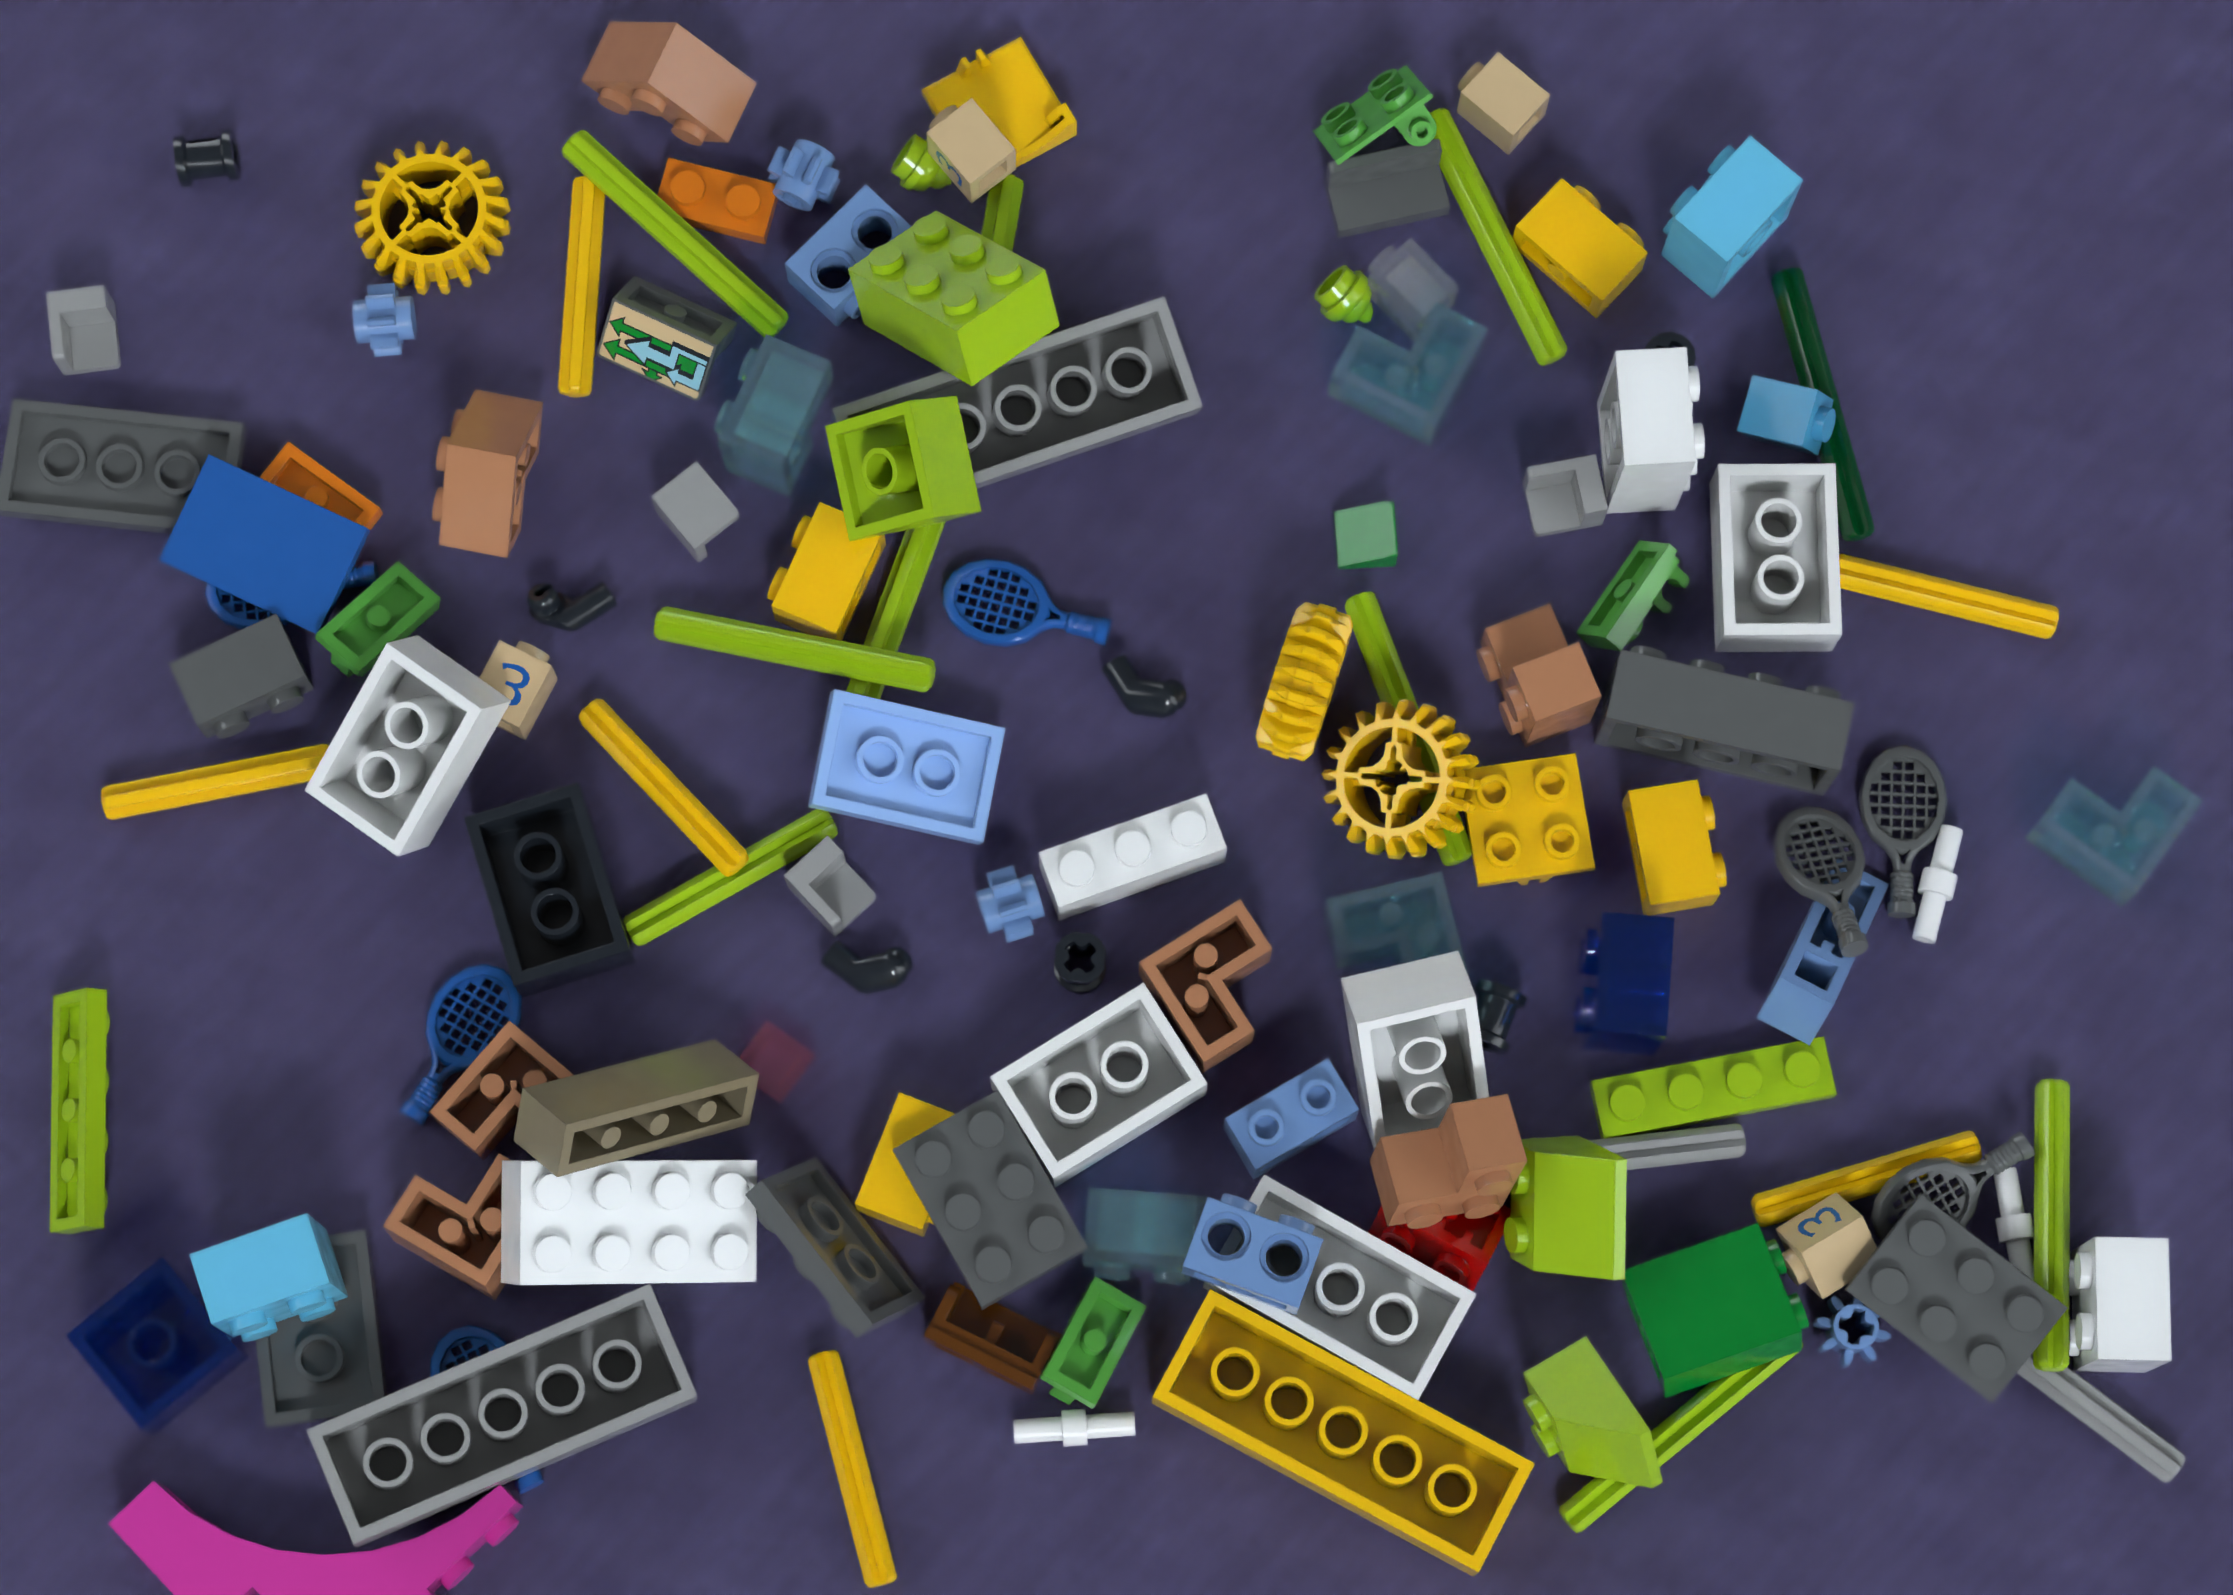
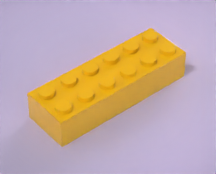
M1211 1289L1206 1295L1152 1397V1404L1472 1577L1479 1573L1535 1465L1534 1462Z

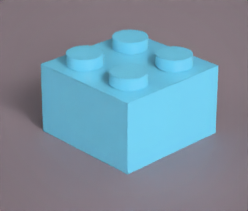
M1751 135L1737 150L1728 145L1720 152L1709 166L1707 172L1711 175L1701 189L1698 191L1691 185L1683 192L1671 207L1669 212L1673 216L1663 229V232L1668 236L1661 256L1712 299L1787 219L1803 182L1800 176Z
M308 1213L189 1254L211 1324L233 1338L241 1335L243 1342L258 1340L277 1332L276 1322L299 1315L302 1322L326 1316L336 1310L334 1302L348 1297L327 1229Z

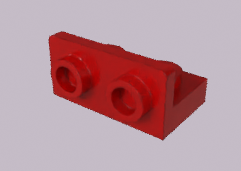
M1381 1205L1368 1233L1467 1289L1474 1291L1504 1234L1505 1221L1510 1217L1511 1209L1503 1205L1497 1212L1477 1219L1466 1218L1464 1213L1445 1216L1440 1222L1432 1226L1411 1229L1408 1228L1407 1223L1387 1227Z

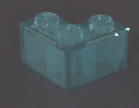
M1438 302L1435 303L1410 351L1357 325L1331 374L1328 395L1431 447L1483 349L1488 328Z
M767 334L759 351L753 348L748 351L738 375V380L744 383L735 402L730 400L724 402L714 426V432L719 434L718 449H721L726 471L790 497L813 448L810 433L811 426L834 379L830 360Z
M2153 766L2139 780L2118 810L2071 777L2057 792L2025 839L2114 903L2123 907L2140 890L2203 800L2156 766Z
M1442 872L1331 897L1325 900L1322 913L1337 969L1394 956L1396 965L1459 951L1468 974Z

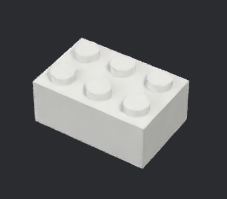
M1687 347L1618 350L1614 353L1597 401L1603 484L1608 507L1607 514L1675 510L1683 491H1689L1690 475L1697 474V459L1704 458L1705 438L1703 424L1693 423V402L1699 401L1700 379L1698 367L1688 366Z
M1718 464L1709 483L1715 652L1832 651L1842 636L1836 464Z
M418 635L388 642L304 791L397 857L428 847L511 700Z
M1459 951L1341 978L1360 1108L1374 1149L1380 1137L1439 1127L1451 1103L1489 1097L1476 995Z
M1144 983L990 1076L992 1090L994 1092L998 1090L1054 1188L1205 1096L1208 1085Z

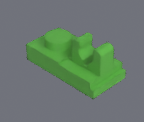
M1639 540L1576 631V634L1590 647L1621 651L1639 635L1643 627L1642 620L1649 610L1652 612L1669 613L1673 606L1662 596V587L1667 581L1671 586L1686 588L1690 582L1688 575L1677 566L1680 562L1675 556L1678 550L1670 543Z
M397 561L316 633L315 639L332 653L331 663L348 678L354 673L358 677H362L374 667L386 643L407 638L439 609L441 598Z
M1094 1276L1088 1283L1040 1375V1379L1052 1385L1048 1393L1068 1405L1076 1399L1093 1409L1147 1306Z

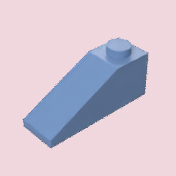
M1836 859V862L1841 863L1843 860ZM1846 868L1839 869L1840 872H1847ZM1835 870L1828 871L1829 874H1835ZM1863 871L1861 883L1850 896L1848 904L1849 908L1854 911L1860 931L1866 936L1889 884ZM1838 879L1832 880V883H1833V884H1836V883L1839 882ZM1815 900L1756 1017L1809 1046L1834 1006L1856 958L1844 957L1841 954L1838 946L1839 939L1831 921L1832 914L1827 907Z

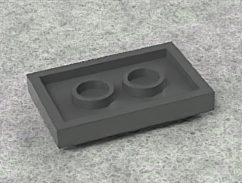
M998 1090L892 1149L982 1310L1088 1250L1087 1244Z
M817 1157L762 1179L745 1194L756 1208V1214L761 1224L778 1236L793 1256L794 1265L799 1273L815 1284L829 1302L834 1318L840 1325L849 1329L856 1339L909 1313L925 1299L922 1292L859 1211L856 1210L855 1206Z
M1921 1193L1845 1288L1846 1291L1992 1404L2068 1309L2066 1305Z
M367 1230L329 1235L348 1294L347 1298L334 1302L336 1307L334 1312L304 1322L300 1320L299 1315L276 1322L277 1332L256 1340L266 1428L271 1429L331 1420L387 1396L371 1245Z

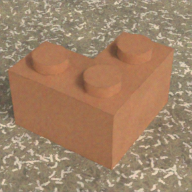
M610 21L581 80L599 94L598 102L607 109L622 115H628L630 111H644L650 115L661 116L673 125L671 132L676 137L695 146H701L703 142L728 143L757 84L677 22Z
M475 389L464 410H456L452 421L450 437L442 436L436 456V470L444 472L443 487H438L432 509V520L441 522L439 545L508 558L521 531L525 480L539 454L543 402Z
M1550 603L1484 629L1480 642L1482 648L1476 650L1477 659L1488 682L1496 680L1505 700L1499 703V710L1511 736L1519 733L1524 747L1527 748L1590 723L1602 695L1579 642L1568 646Z
M1241 899L1139 962L1138 975L1202 1074L1253 1041L1255 1030L1228 988L1270 962L1273 948Z
M509 1020L431 1109L430 1113L438 1123L484 1161L517 1123L522 1088L573 1076L574 1074Z
M1504 1094L1451 1103L1437 1128L1380 1137L1369 1161L1387 1227L1407 1223L1408 1228L1420 1229L1440 1222L1445 1216L1464 1213L1466 1218L1477 1219L1497 1212L1503 1206L1527 1163V1158L1509 1095Z
M500 1153L498 1154L467 1204L415 1175L383 1224L384 1229L394 1242L491 1299L496 1300L506 1284L501 1283L502 1160L510 1159Z

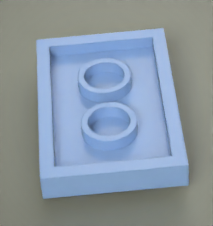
M834 689L830 692L808 807L979 845L984 842L1005 728Z

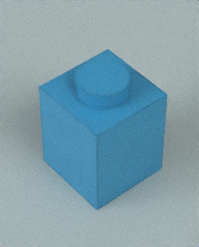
M1752 375L1737 431L1754 441L1818 456L1822 442L1826 443L1830 439L1834 429L1836 418L1835 410L1832 408L1834 400L1817 389Z

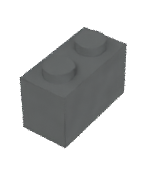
M277 614L168 663L196 725L207 739L215 735L220 739L234 736L249 727V719L268 710H271L274 714L290 710L304 700L303 694L314 690L288 631Z

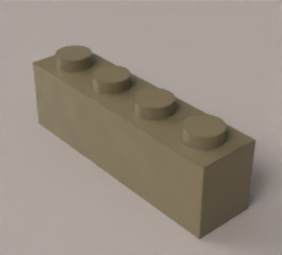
M716 1039L522 1088L514 1142L552 1174L560 1177L750 1124L759 1073Z

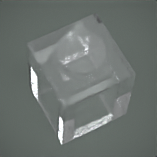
M1411 237L1398 249L1393 245L1385 248L1368 267V271L1371 273L1368 277V285L1372 291L1371 299L1412 341L1417 339L1455 304L1459 285Z

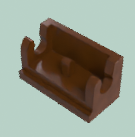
M954 1281L947 1289L923 1337L926 1343L1033 1396L1041 1380L1040 1375L1062 1334L1052 1329L1050 1330L996 1302L982 1310L972 1291Z

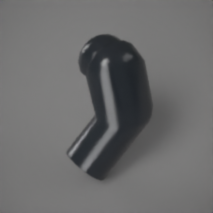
M603 581L577 597L555 591L552 584L539 583L530 589L526 599L530 607V615L537 622L568 632L580 630L618 606Z
M1126 654L1111 660L1101 670L1124 707L1133 715L1167 718L1174 715L1177 710L1182 709L1187 702V692L1179 681L1169 679L1166 682L1141 679Z
M839 940L833 943L820 964L857 992L863 994H872L897 988L906 981L907 974L912 970L913 966L909 953L900 947H890L886 952L861 958Z

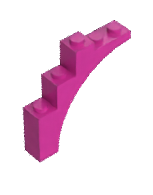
M153 1480L108 1524L173 1595H437L435 1591L441 1585L450 1590L470 1573L475 1564L469 1558L486 1542L495 1547L518 1526L520 1522L514 1515L523 1505L507 1488L499 1485L462 1515L417 1538L372 1551L320 1555L276 1550L238 1538L198 1515L168 1487Z

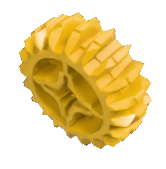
M418 140L414 148L416 156L406 158L404 151L395 148L393 152L397 163L395 166L390 168L385 163L376 162L374 168L380 181L363 180L361 188L368 198L355 201L354 209L357 215L363 219L355 223L354 228L358 238L365 239L361 246L365 258L376 259L374 267L380 276L384 277L393 272V282L396 287L401 289L406 287L414 278L417 293L423 296L429 290L431 282H437L440 292L448 295L451 289L449 280L459 277L464 287L470 288L472 279L469 271L472 268L477 269L481 273L489 274L491 267L485 254L502 256L504 247L502 242L496 237L510 234L511 227L509 221L504 219L503 216L508 214L511 208L508 199L499 196L504 190L501 179L497 176L489 177L491 169L487 161L481 159L472 163L471 152L464 146L451 157L449 145L443 140L436 146L434 154H428L425 143ZM426 182H444L433 189H424L417 186ZM473 196L478 202V214L472 231L466 237L462 233L457 221L462 213L466 211L464 204ZM400 199L404 203L408 215L399 225L401 232L391 240L388 236L389 216L394 205ZM419 208L426 214L430 213L436 218L442 215L447 229L440 222L436 223L430 218L423 220ZM435 246L444 247L449 250L436 255H420L428 248Z
M1304 602L1295 610L1275 667L1256 731V741L1259 748L1271 751V755L1287 760L1293 758L1305 761L1313 754L1353 629L1351 616L1338 612L1337 608L1322 603L1316 605Z
M1401 699L1396 709L1388 702L1382 701L1377 703L1375 717L1366 711L1355 713L1359 731L1343 726L1338 731L1341 738L1347 743L1344 749L1330 747L1326 750L1331 758L1338 760L1336 770L1327 769L1321 773L1323 779L1336 782V789L1325 794L1323 799L1328 804L1342 805L1331 820L1335 825H1350L1346 838L1351 843L1359 844L1365 840V850L1367 853L1380 855V853L1386 850L1389 859L1401 860L1406 851L1412 857H1424L1427 852V843L1437 849L1447 846L1443 828L1458 834L1464 830L1462 822L1456 817L1457 812L1472 813L1476 810L1475 804L1472 801L1464 799L1466 789L1477 790L1482 786L1479 780L1466 777V770L1474 768L1480 762L1477 756L1460 754L1471 741L1469 736L1461 732L1452 734L1456 720L1447 715L1437 719V709L1435 706L1424 703L1420 708L1416 709L1414 702L1407 699ZM1417 735L1422 737L1433 750L1438 762L1439 773L1430 772L1422 763V748L1416 747ZM1392 737L1391 742H1387L1385 745L1382 759L1377 764L1366 767L1375 749L1386 739ZM1405 772H1408V776L1422 778L1421 782H1407V784H1401L1398 787H1395L1394 783L1380 781L1382 777L1395 778V775H1402ZM1364 786L1372 787L1377 791L1381 802L1380 812L1386 813L1385 824L1370 809L1365 797ZM1437 792L1430 808L1423 816L1410 824L1411 817L1417 816V808L1421 799L1429 793Z

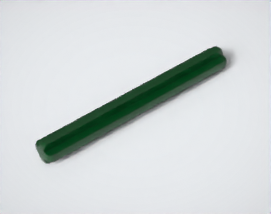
M1799 267L1782 269L1774 273L1771 284L1800 386L1817 389L1834 400L1832 405L1836 413L1834 429L1830 439L1826 443L1822 442L1819 456L1822 464H1836L1837 514L1842 538L1847 542L1863 540L1872 535L1875 525L1804 273Z

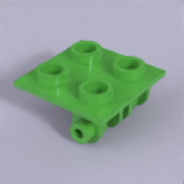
M1407 65L1398 71L1395 68L1389 69L1374 78L1368 85L1369 91L1351 104L1344 102L1329 110L1321 119L1322 125L1313 131L1338 165L1393 126L1409 144L1418 147L1424 146L1434 139L1437 131L1436 122L1424 105L1433 98V95Z

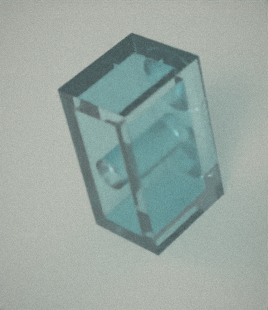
M1088 1187L1084 1237L1088 1250L1083 1252V1267H1094V1276L1103 1279L1128 1280L1130 1279V1271L1133 1270L1155 1272L1154 1281L1159 1283L1190 1284V1276L1182 1274V1268L1208 1197Z

